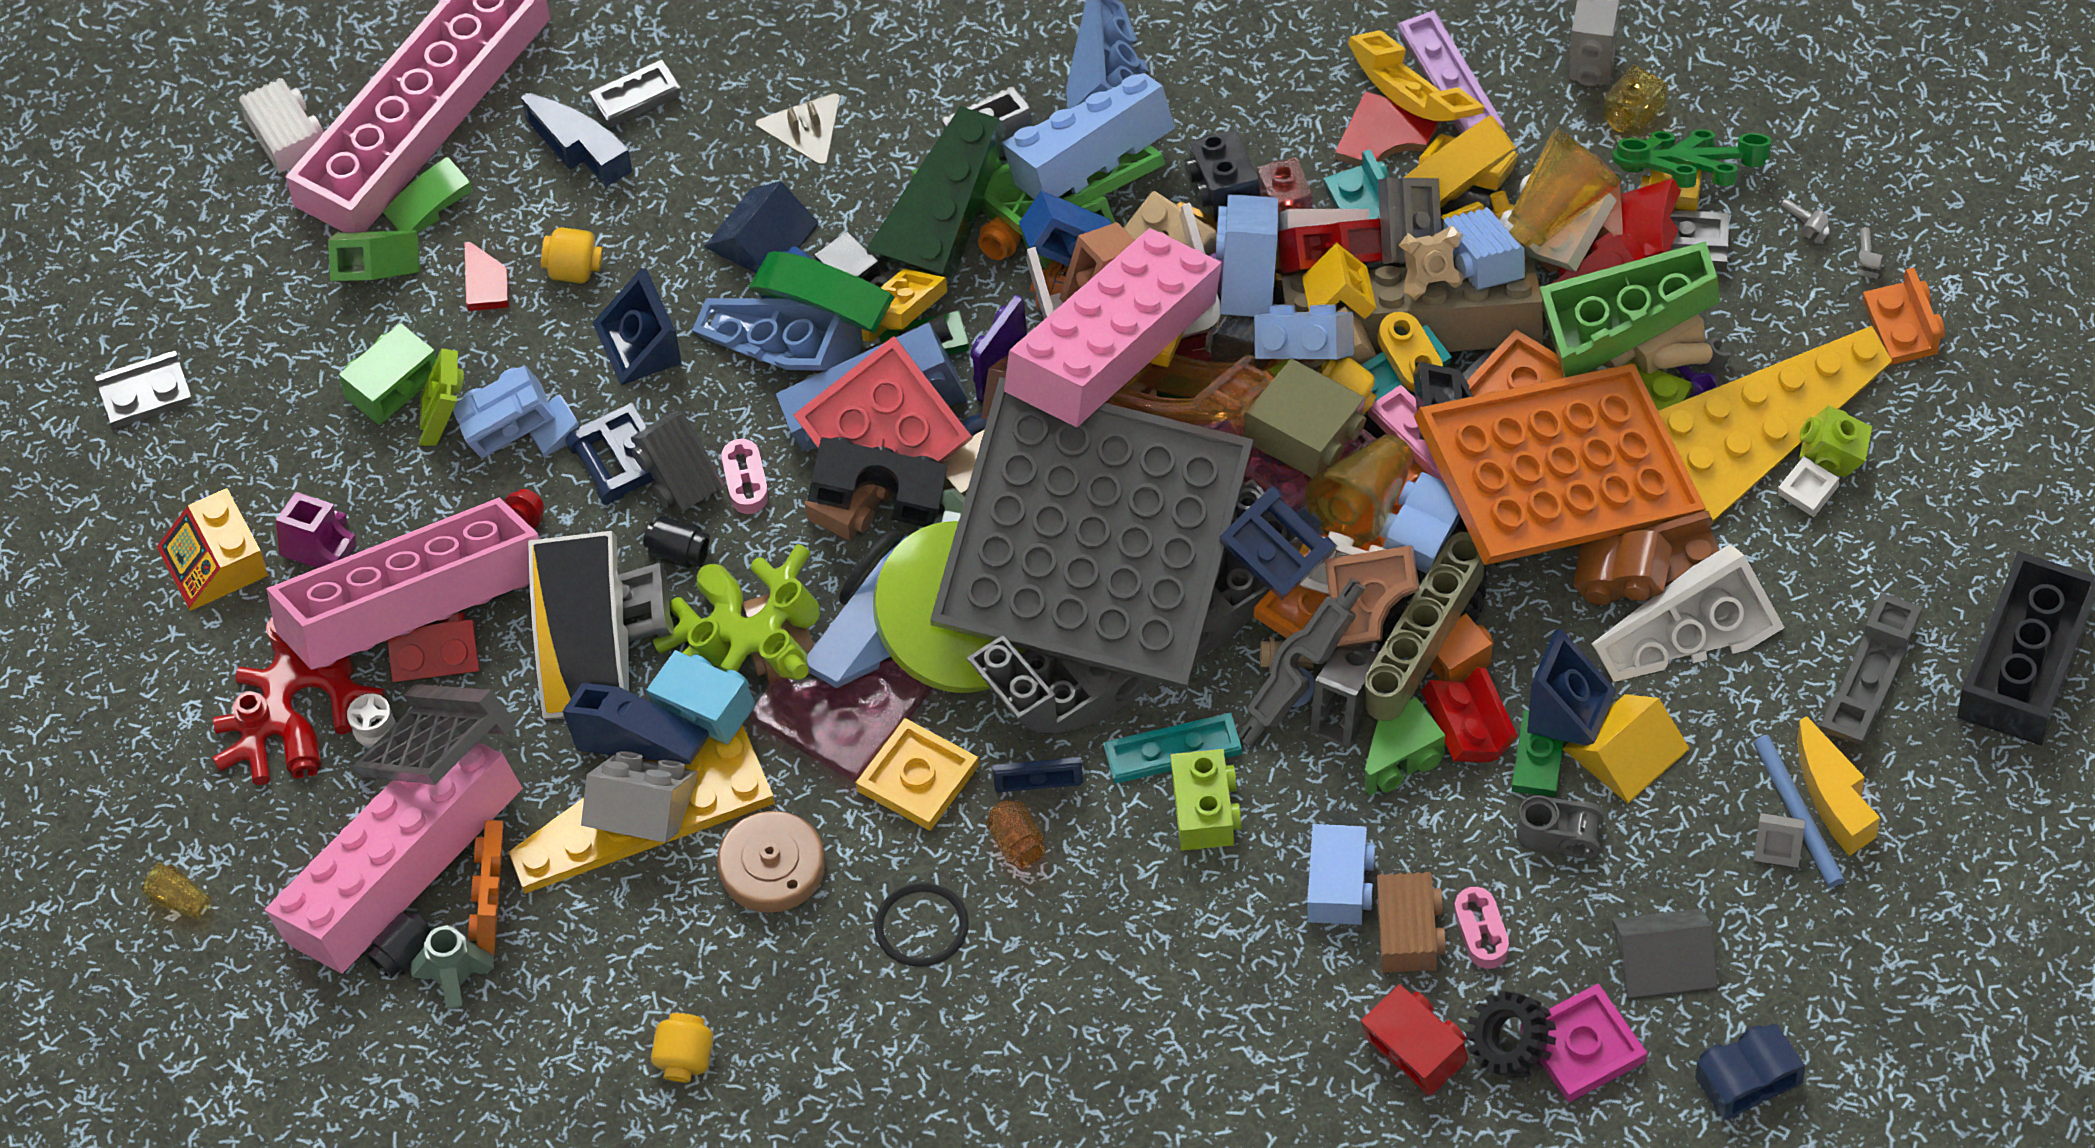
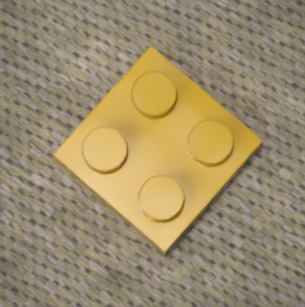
M904 718L856 781L857 792L931 831L977 770L979 759L974 754Z

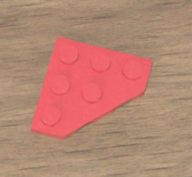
M895 336L793 415L818 448L821 437L830 439L841 437L850 440L853 444L870 448L886 447L897 454L911 457L927 456L935 459L938 463H942L973 439L972 435Z

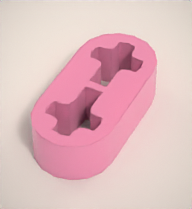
M733 440L724 446L722 450V464L730 501L733 508L738 512L753 514L762 510L768 502V489L760 453L756 444L750 440ZM737 454H744L747 469L739 470L736 460ZM742 483H751L754 498L746 499Z
M1469 887L1462 890L1455 900V919L1468 956L1478 967L1485 969L1496 968L1507 959L1509 941L1495 899L1484 888ZM1475 901L1478 907H1482V921L1476 922L1474 913L1468 910L1469 902ZM1487 933L1489 942L1492 945H1496L1495 953L1488 954L1485 948H1481V934Z

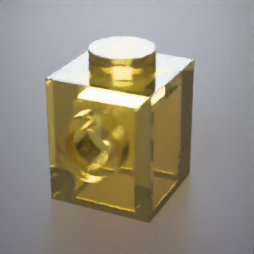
M1633 64L1605 94L1604 118L1614 130L1618 132L1627 131L1638 137L1666 106L1667 83Z

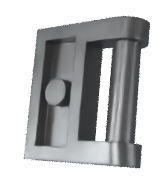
M661 563L618 575L619 580L623 583V620L649 612L652 613V618L625 625L628 629V643L656 634L659 638L673 634L674 626L669 610L667 572Z

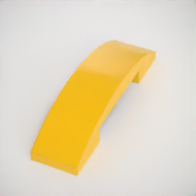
M1381 30L1350 36L1348 44L1366 75L1385 96L1404 110L1434 121H1451L1483 114L1485 106L1461 88L1456 87L1440 91L1403 64L1406 48Z

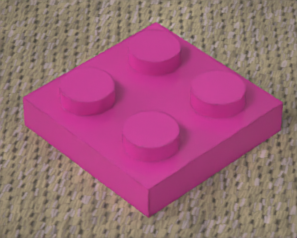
M1599 983L1548 1009L1552 1015L1546 1019L1554 1021L1556 1025V1030L1548 1031V1035L1556 1037V1044H1547L1545 1050L1553 1054L1549 1060L1540 1058L1539 1061L1568 1103L1647 1062L1648 1053ZM1521 1023L1520 1034L1523 1036V1025Z

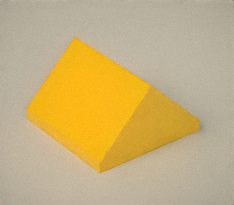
M1624 694L1609 707L1595 743L1585 746L1569 742L1563 750L1626 803H1630L1689 750V746L1659 698Z

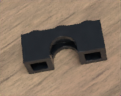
M821 437L807 501L849 510L852 496L858 488L865 485H878L886 489L893 498L894 508L891 520L926 527L934 524L937 517L947 464L938 463L935 459L927 456L911 457L897 454L886 447L870 448L853 444L850 440L841 437L831 439Z

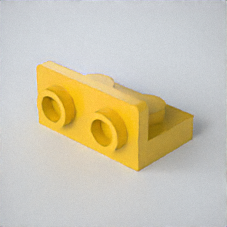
M902 269L880 287L891 293L895 298L875 333L861 329L862 340L873 342L887 329L897 330L907 327L947 293L946 277Z

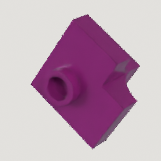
M295 492L275 520L279 556L320 568L350 556L356 547L355 534L344 528L347 523L346 514L334 510V504Z

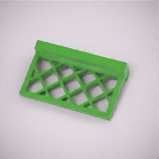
M1151 145L1137 154L1124 153L1120 156L1119 166L1108 173L1103 171L1095 172L1087 178L1089 186L1077 194L1072 193L1070 189L1061 195L1067 197L1061 199L1080 207L1166 165L1163 154ZM1007 163L993 170L981 206L983 212L990 220L997 216L1020 235H1024L1019 222L1034 199L1015 185Z

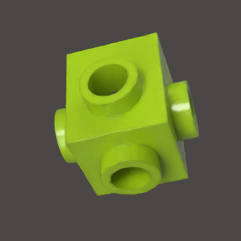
M1828 405L1815 417H1809L1803 424L1799 435L1800 440L1803 441L1799 459H1802L1804 456L1833 475L1847 477L1866 462L1872 426L1848 415L1843 410L1835 409Z

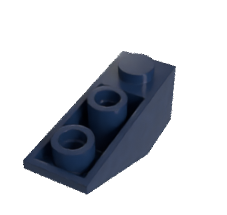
M581 683L562 711L577 751L616 755L617 752H633L642 755V759L656 761L674 760L691 765L709 737L708 730L616 686Z

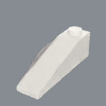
M1729 544L1694 565L1665 587L1662 594L1653 596L1591 644L1608 674L1616 682L1665 670L1668 660L1690 655L1693 663L1707 660L1706 651L1730 646L1732 654L1747 651L1785 627L1745 555Z

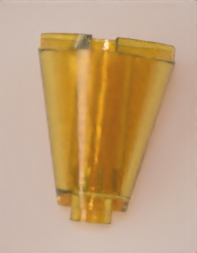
M1557 127L1549 136L1508 218V221L1513 225L1509 233L1528 248L1533 242L1541 247L1615 190L1622 182V179L1612 170L1610 172L1602 167L1603 164L1600 159Z
M1383 435L1318 473L1308 483L1305 500L1310 515L1315 512L1323 522L1319 528L1327 536L1332 531L1354 539L1353 547H1360L1365 542L1371 541L1372 543L1381 534L1383 527H1385L1384 524H1386L1388 516L1392 512L1414 464V455L1407 442L1397 436Z

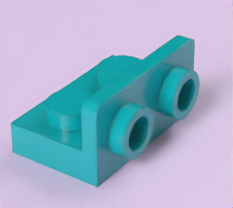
M1371 149L1362 151L1361 166L1325 177L1324 187L1336 209H1369V219L1380 218L1378 180L1389 177L1384 162H1377Z

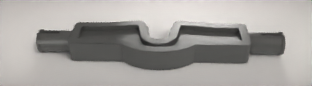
M1351 577L1337 598L1326 597L1305 628L1295 632L1281 644L1272 661L1271 675L1247 708L1252 717L1238 734L1239 739L1243 743L1253 747L1266 726L1276 728L1289 709L1309 689V680L1299 669L1298 660L1304 655L1315 664L1322 665L1329 661L1343 634L1356 617L1355 613L1350 609L1363 591L1366 590V587L1361 585V582Z

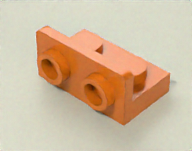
M1914 267L1905 269L1903 283L1863 292V303L1876 334L1892 360L1890 365L1938 354L1940 339L1945 337L1944 324L1940 314L1933 313L1930 306L1931 295L1926 281L1919 280Z

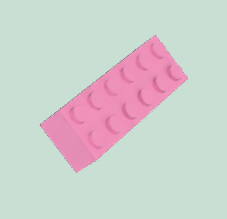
M1149 228L1009 350L1004 392L1078 427L1216 302L1222 262L1204 254L1200 250L1193 249L1176 241L1164 233Z
M500 497L266 588L275 632L311 670L329 666L338 659L358 651H367L378 643L396 636L407 635L418 627L436 620L447 619L453 613L473 605L485 604L496 596L514 589L527 587L530 584L528 541L538 540V533Z
M480 742L436 785L392 780L264 910L286 943L343 974L372 944V941L485 828V820H493L523 788L503 753Z

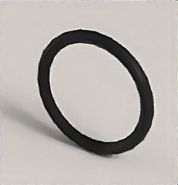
M891 531L884 535L860 560L840 591L839 601L842 605H846L879 561L901 541V534L898 531ZM885 549L884 553L881 555V557H880L879 560L876 562V564L873 566V568H872V569L869 571V573L862 579V581L855 587L856 583L859 581V579H860L861 576L864 574V572L867 570V568H868V567L872 564V562L878 557V555Z
M914 883L895 890L881 903L874 922L875 937L881 949L889 957L899 963L920 967L935 965L955 954L964 943L969 927L968 913L963 902L952 891L933 883ZM921 891L932 892L943 896L955 907L960 921L959 932L952 944L939 954L924 958L903 955L888 943L884 935L883 924L885 915L892 904L905 895Z

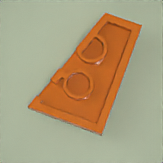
M485 820L484 837H475L474 863H480L482 866L481 876L473 875L471 902H478L477 915L470 914L468 941L477 942L478 947L493 954L494 957L503 844V821Z

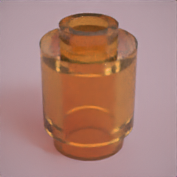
M1005 800L995 805L989 813L990 816L986 821V827L1008 862H1013L1017 868L1027 867L1041 859L1046 852V847L1043 844L1045 837L1025 804L1021 801L1012 802L1011 800Z

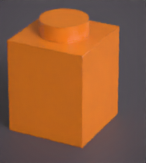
M1464 614L1458 619L1431 664L1430 669L1441 681L1464 682L1477 667L1486 668L1492 664V647L1494 642L1490 633L1483 625L1479 624L1477 626L1467 614Z

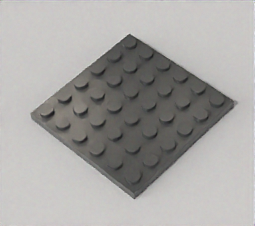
M999 377L930 619L931 626L991 641L1004 635L1012 646L1187 690L1226 548L1219 542V538L1232 525L1254 439L1107 403L1100 406L1081 425L1075 427L1004 392L1006 378Z

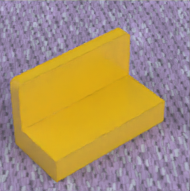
M1338 243L1302 277L1309 312L1311 305H1336L1341 300L1366 319L1377 308L1367 266Z

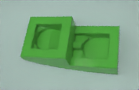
M446 157L410 183L389 204L383 214L397 231L418 230L419 233L440 220L438 212L472 192L471 183L451 159Z

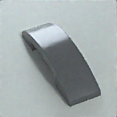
M1880 593L1866 624L1861 644L1839 692H1835L1820 725L1822 732L1862 746L1880 714L1902 664L1920 618L1922 606Z

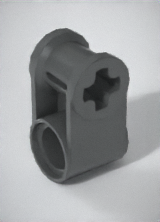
M1542 795L1532 796L1521 803L1516 826V837L1520 844L1528 849L1593 859L1600 853L1597 833L1598 825L1602 824L1604 820V810L1599 805L1588 801H1568L1548 798ZM1532 821L1542 822V823L1545 824V826H1538V827H1537V826H1534V825L1530 824V822H1532Z

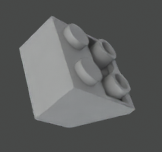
M617 752L616 755H613L587 774L580 826L666 843L680 830L697 781L698 771L684 769L685 764L679 761L660 760L658 763L642 761V755L637 753Z

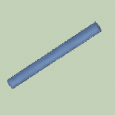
M1763 735L1757 738L1753 744L1791 817L1806 820L1803 840L1828 888L1843 884L1845 879L1770 736Z

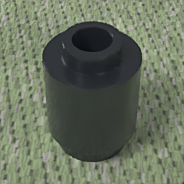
M660 516L655 523L651 522L647 526L643 545L648 548L650 558L690 568L692 565L701 567L709 552L710 534L702 532L699 526Z
M401 912L372 941V948L366 953V957L378 970L383 967L386 970L384 975L392 979L398 972L403 974L411 966L413 959L424 948V942L432 929L418 914L412 913L408 916Z

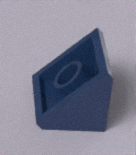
M780 180L751 188L704 247L757 273L768 252H788L792 246L800 248L819 223Z
M640 268L592 322L621 385L682 364L676 330L647 269Z
M1561 628L1554 631L1531 684L1527 733L1587 746L1595 743L1616 689Z

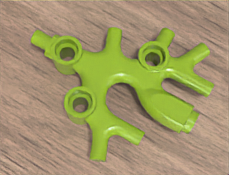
M796 544L785 563L776 569L762 557L752 561L751 570L769 588L770 597L761 611L748 618L741 616L743 593L737 580L721 565L707 564L703 566L697 574V588L715 607L714 611L707 618L701 619L681 597L672 599L669 603V610L678 618L679 623L674 627L673 634L653 639L655 648L660 654H663L680 644L689 642L690 645L682 652L683 654L690 657L694 654L699 655L709 661L712 666H717L724 672H727V670L738 672L747 655L752 652H759L781 677L797 680L805 678L809 672L807 654L793 637L781 628L786 619L792 626L808 628L814 625L820 616L819 603L801 582L797 580V576L811 552L806 547Z

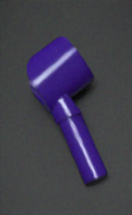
M1688 365L1675 367L1691 382L1693 397L1717 388L1714 374H1698Z

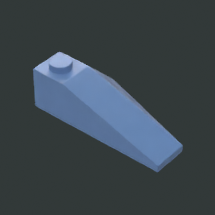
M1086 0L1066 86L1067 109L1085 102L1088 96L1096 92H1106L1120 85L1125 78L1131 75L1149 71L1145 60L1138 58L1135 51L1130 47L1137 38L1126 8L1119 0Z
M895 547L879 561L807 655L809 673L835 688L878 669L881 661L891 657L882 644L876 629L873 615V594L880 570Z

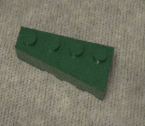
M963 106L958 108L867 246L866 250L875 259L909 270L946 277V281L952 283L1002 147L1001 142L1004 141L1008 131L1002 121L997 117Z

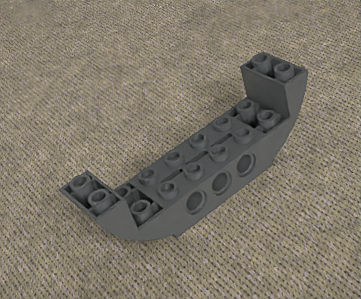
M1253 478L1242 485L1232 524L1265 493ZM1271 512L1265 514L1263 518L1300 552L1303 543ZM1225 548L1195 661L1236 636V633L1254 617V607L1270 591L1227 548ZM1004 635L967 657L969 663L1014 716L1028 729L1040 733H1061L1077 730L1091 724L1096 725L1160 684L1031 650H1026L1019 654Z

